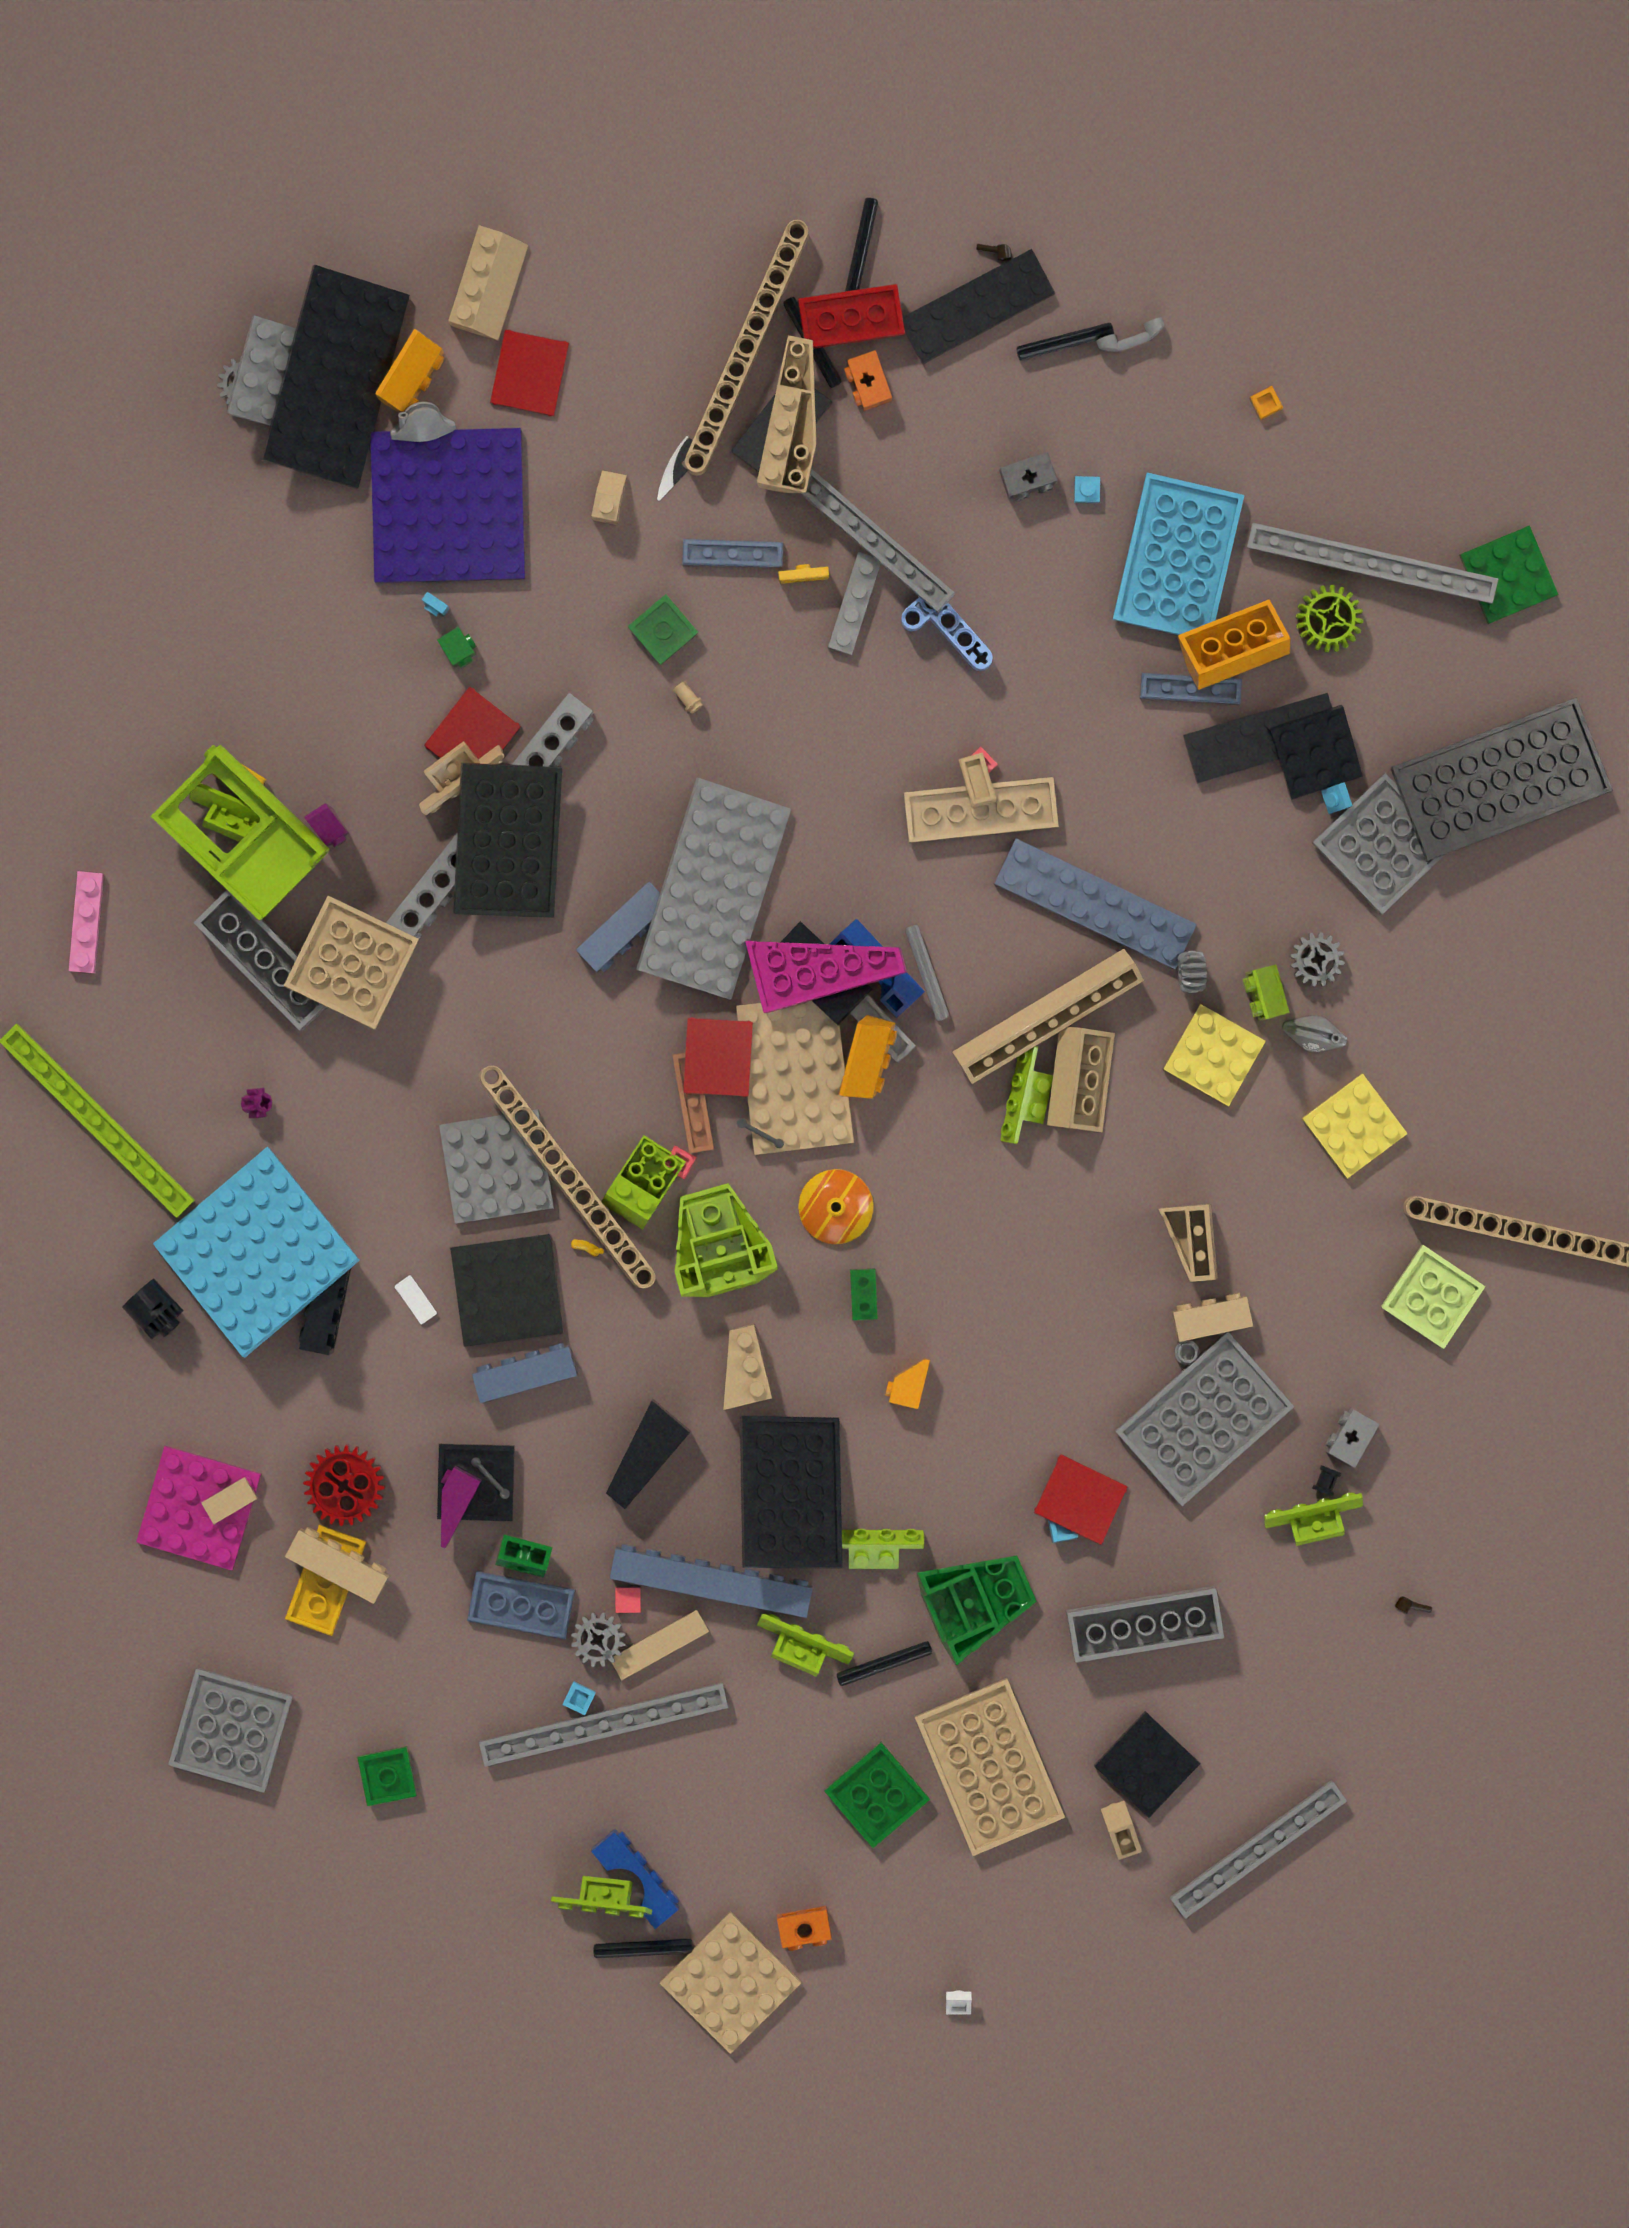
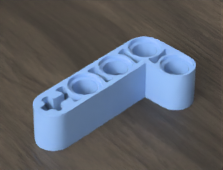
M919 597L902 613L901 624L907 631H917L931 620L974 670L985 671L990 667L993 659L991 651L949 603L937 613L934 609L927 608L924 600ZM916 613L920 619L919 623L913 626L909 625L905 620L907 614ZM945 615H950L955 620V624L950 628L944 627L941 623V618ZM961 634L969 635L972 641L971 644L965 647L961 646L957 641L958 636ZM975 644L979 646L976 648L975 651L980 656L983 654L987 656L985 659V665L982 662H980L979 664L975 662L977 656L973 653V651L970 655L966 653L972 650Z

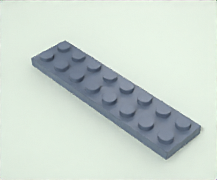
M1015 839L994 883L1174 970L1177 967L1178 956L1184 952L1197 925L1018 839Z

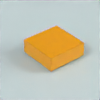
M1273 386L1249 397L1260 420L1283 409Z

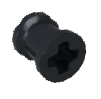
M1321 1465V1473L1316 1485H1313L1312 1489L1333 1497L1334 1485L1342 1473Z

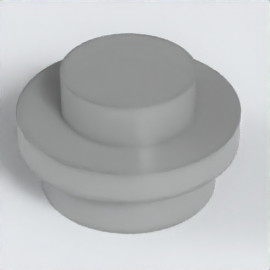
M1187 1340L1176 1345L1174 1354L1179 1363L1190 1365L1199 1357L1200 1351L1195 1342Z

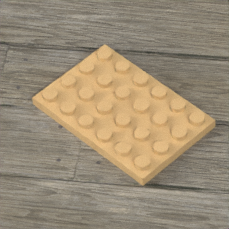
M812 1001L767 1014L763 1013L761 1003L736 1006L738 1021L750 1020L753 1022L749 1096H747L751 1126L775 1139H782L784 1141L782 1148H776L774 1143L752 1132L754 1154L759 1155L854 1143L849 1098L839 1095L845 1072L840 1025L832 1021Z
M1007 1678L915 1716L972 1856L1065 1818Z

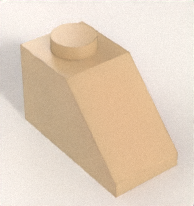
M602 470L591 516L593 520L618 524L627 475Z
M1125 1801L1112 1803L1102 1808L1101 1812L1118 1860L1142 1852Z

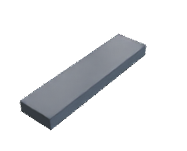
M683 539L682 565L782 568L783 542Z
M1142 673L1140 699L1240 705L1242 679L1228 678L1198 690L1191 676Z

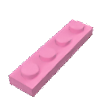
M77 871L69 971L95 974L103 873Z

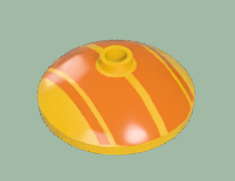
M840 1169L826 1170L815 1175L804 1186L799 1198V1216L805 1229L814 1238L828 1244H844L859 1237L870 1224L873 1215L872 1195L867 1185L857 1175ZM834 1202H838L841 1205L840 1211H832L831 1205Z

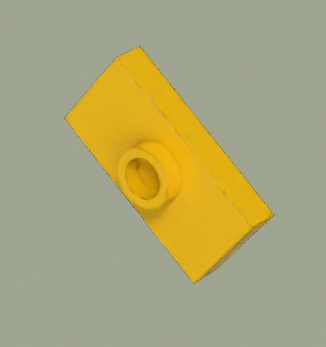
M810 564L795 566L796 570L778 571L779 583L781 584L827 580L829 578L828 567L811 568Z

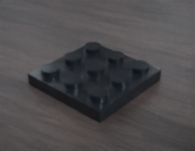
M1342 705L1270 728L1291 800L1363 777Z
M440 1443L437 1519H441L442 1489L445 1485L441 1483V1480L447 1469L452 1471L457 1466L482 1480L461 1520L513 1521L515 1445ZM473 1458H479L481 1465L504 1489L506 1488L510 1491V1496L507 1499L501 1498L500 1491L477 1467L472 1466L471 1460Z
M1145 1711L1094 1764V1767L1150 1818L1201 1763Z

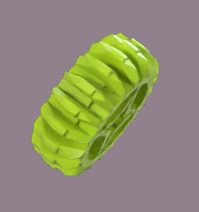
M1324 585L1320 586V594L1315 589H1312L1310 594L1313 599L1305 595L1302 599L1307 606L1299 604L1297 607L1304 612L1295 615L1296 619L1303 620V622L1296 625V628H1305V631L1299 636L1301 638H1304L1306 635L1310 637L1306 642L1308 646L1313 641L1317 642L1314 648L1316 651L1320 649L1321 645H1324V652L1328 653L1330 645H1332L1334 652H1338L1339 643L1346 649L1349 646L1346 639L1351 642L1356 640L1352 632L1356 634L1361 633V629L1355 626V624H1362L1364 621L1361 618H1356V615L1363 613L1362 609L1354 610L1359 601L1354 600L1352 603L1349 601L1353 595L1352 592H1349L1344 597L1342 595L1344 587H1340L1337 593H1334V585H1330L1329 592H1326ZM1333 599L1332 604L1327 610H1317L1312 607L1320 600ZM1340 603L1348 612L1349 623L1339 615ZM1333 610L1332 619L1335 620L1336 623L1334 624L1333 622H1331L1330 625L1326 627L1327 619L1324 618L1323 615L1325 614L1327 616ZM1310 615L1320 623L1319 635L1311 627ZM1331 628L1346 630L1344 635L1338 638H1326Z

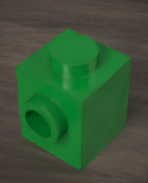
M459 627L437 639L454 668L458 665L460 668H463L473 662L472 657L476 655L473 649L477 646L469 634L463 635Z

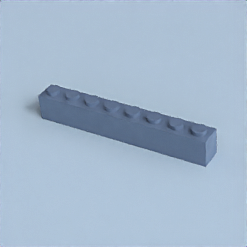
M622 1544L621 1548L616 1547L610 1579L807 1618L813 1586L808 1585L809 1581L794 1578L793 1582L783 1580L784 1576L769 1573V1577L760 1576V1571L745 1568L744 1572L734 1570L735 1566L720 1563V1567L710 1566V1561L695 1559V1562L685 1561L686 1556L671 1554L670 1557L660 1556L661 1551L646 1549V1553L636 1551V1546Z

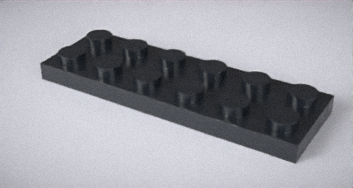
M1030 249L903 316L905 333L923 365L1055 295V291L1035 253Z
M1328 693L1183 735L1197 784L1279 760L1270 728L1332 708Z

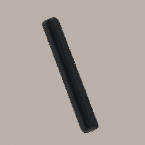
M866 198L864 202L845 292L860 289L878 206V200L874 198Z
M790 297L783 302V305L799 334L804 338L798 302L795 297ZM823 347L813 349V358L829 387H836L841 383V378Z
M1105 323L1028 343L1016 348L1019 360H1024L1097 341L1100 338L1114 334V329L1111 323Z
M928 1641L841 1671L837 1673L839 1685L844 1686L931 1655V1645Z
M691 1939L595 1944L593 1947L595 1958L687 1954L693 1950Z

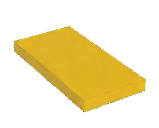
M321 1524L317 1529V1532L320 1533L319 1538L327 1542L329 1539H332L342 1545V1550L348 1553L352 1550L362 1555L367 1541ZM303 1567L285 1619L332 1636L349 1591Z

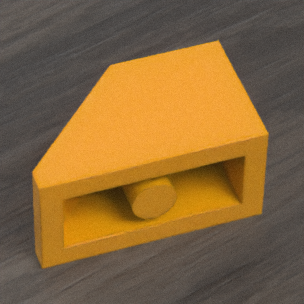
M924 1358L894 1376L893 1382L888 1381L885 1396H889L888 1401L890 1403L915 1409L919 1408L930 1360Z

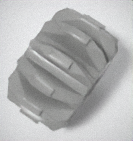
M1196 951L1181 953L1178 956L1177 962L1180 989L1182 992L1189 993L1205 990L1207 966L1204 954Z

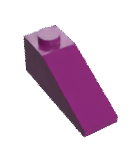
M325 803L304 816L328 847L333 845L335 848L347 840L345 836L349 834L348 830L335 810Z
M457 1466L452 1471L447 1469L441 1480V1483L445 1484L442 1489L441 1547L443 1548L448 1546L482 1481L480 1478Z

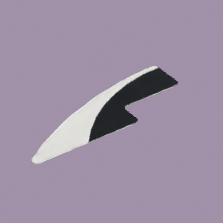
M688 436L677 447L665 469L658 491V501L687 472L682 462L685 460L693 441Z

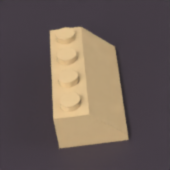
M478 226L449 317L450 326L499 341L528 249L527 244L502 232Z
M1066 1027L1059 1031L1048 1111V1126L1095 1132L1103 1131L1115 1033L1077 1027Z

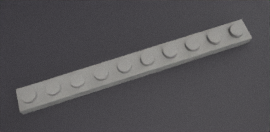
M1257 523L1252 524L1247 548L1490 604L1493 603L1498 578Z
M722 1682L479 1741L484 1766L486 1767L726 1709L729 1706Z

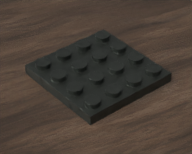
M550 1234L450 1248L464 1347L564 1333Z

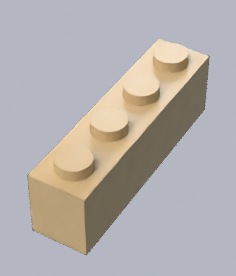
M307 1527L306 1530L301 1528L285 1557L374 1604L390 1576L386 1573L387 1569L378 1563L373 1562L371 1565L363 1561L365 1557L351 1550L348 1553L342 1550V1545L332 1539H329L327 1542L319 1538L320 1533L312 1528Z

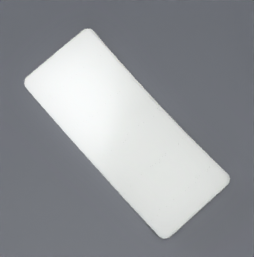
M410 1275L395 1285V1289L420 1324L425 1323L437 1314Z

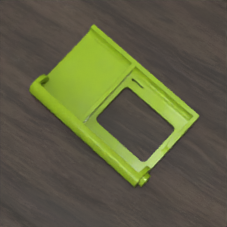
M212 745L204 753L206 758L204 763L151 817L260 921L326 856L330 848L222 745L217 747ZM210 774L216 775L260 818L259 823L229 853H224L179 810L181 802Z

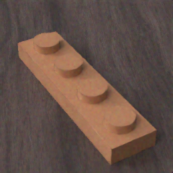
M685 1052L674 1054L673 1061L690 1154L713 1150L714 1145L705 1094L683 1093Z

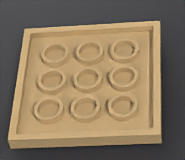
M327 896L288 975L284 987L376 1030L419 939L337 899Z
M730 1911L693 1948L692 1952L688 1953L660 1981V1984L731 2054L801 1984V1981Z

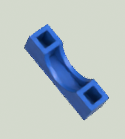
M857 918L830 943V945L883 947ZM908 973L879 981L881 986L880 1001L896 1018L925 992Z
M615 1829L597 1843L591 1852L607 1871L618 1868L626 1869L639 1877L644 1887V1899L640 1906L652 1909V1915L644 1914V1916L656 1929L679 1910V1905L677 1904L679 1899L671 1889L666 1891L661 1885L664 1881L655 1870L651 1872L645 1865L647 1860L640 1851L635 1853L629 1846L632 1842L623 1831L619 1833Z

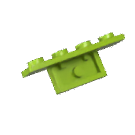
M200 783L190 793L189 799L210 808L202 826L238 842L260 821L259 816L242 800L213 789L206 784Z
M1038 1046L1017 1057L1015 1073L1011 1080L1010 1096L1006 1103L1005 1120L1001 1127L1000 1140L1003 1142L1018 1143L1023 1120L1039 1124L1044 1123L1053 1075L1033 1071Z
M1346 1493L1341 1498L1333 1500L1324 1498L1311 1505L1298 1504L1289 1510H1272L1267 1515H1264L1265 1528H1271L1290 1523L1296 1546L1345 1535V1530L1340 1512L1362 1507L1363 1496L1362 1493Z
M842 1530V1549H849V1569H899V1549L924 1548L923 1530Z
M762 1614L757 1623V1626L779 1635L771 1654L772 1658L817 1677L825 1656L845 1664H849L853 1658L854 1652L850 1651L847 1646L826 1641L827 1639L820 1634L812 1635L804 1631L799 1625H789L782 1622L776 1615Z
M583 1876L579 1899L551 1896V1902L558 1904V1908L564 1910H573V1906L582 1907L581 1911L596 1913L597 1909H604L605 1914L620 1916V1911L629 1912V1917L644 1918V1914L652 1915V1909L630 1905L633 1882L627 1880Z

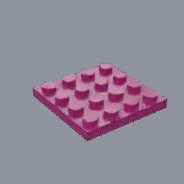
M164 1446L136 1543L233 1570L253 1502L216 1524H213L201 1503L244 1477L247 1478L256 1494L261 1473Z

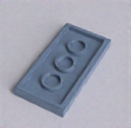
M476 1571L467 1621L566 1639L575 1589Z

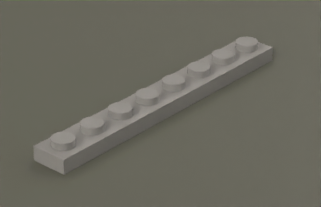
M811 469L807 492L800 494L939 613L955 596V592Z
M1330 1780L1170 1896V1899L1186 1919L1338 1809L1347 1800L1335 1783Z

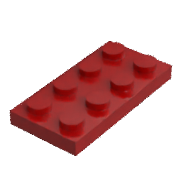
M897 284L798 298L804 339L813 340V349L905 335Z

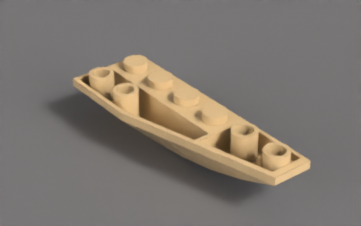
M788 335L757 485L759 488L783 493H806L817 445L813 340Z

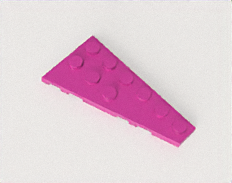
M745 941L763 1013L766 1014L907 973L902 950L897 947Z

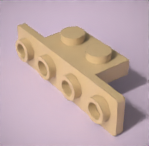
M463 741L425 769V775L438 790L419 804L421 812L425 816L429 813H435L442 807V803L449 798H455L459 795L461 763L500 764L505 757L502 748L497 745L478 759Z

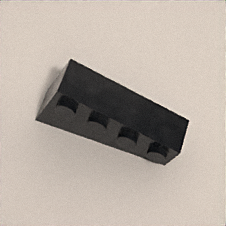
M351 1268L306 1306L304 1312L306 1321L304 1327L301 1328L299 1336L300 1350L324 1355L334 1353Z
M652 1399L606 1492L608 1496L624 1509L627 1508L690 1433V1430L654 1399Z

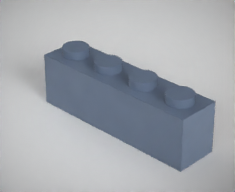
M648 882L582 943L576 951L597 973L600 970L603 972L607 971L615 963L612 959L619 952L621 955H624L633 946L631 941L637 935L642 938L648 932L660 892Z
M563 1343L550 1346V1351L540 1354L539 1350L525 1353V1359L516 1361L515 1357L501 1360V1365L492 1368L491 1363L476 1367L477 1372L473 1373L472 1377L480 1403L577 1376L578 1373L570 1346L564 1347Z

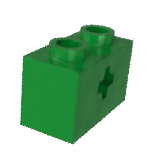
M875 1268L850 1269L852 1320L878 1319Z
M504 1535L500 1543L495 1565L543 1578L548 1568L553 1547Z

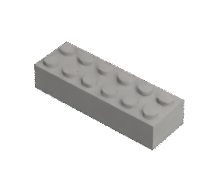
M228 890L194 922L298 1030L303 1031L327 1008L284 987L298 957L297 953L263 919L259 921Z
M1214 1585L1066 1610L1075 1663L1224 1638L1217 1590Z

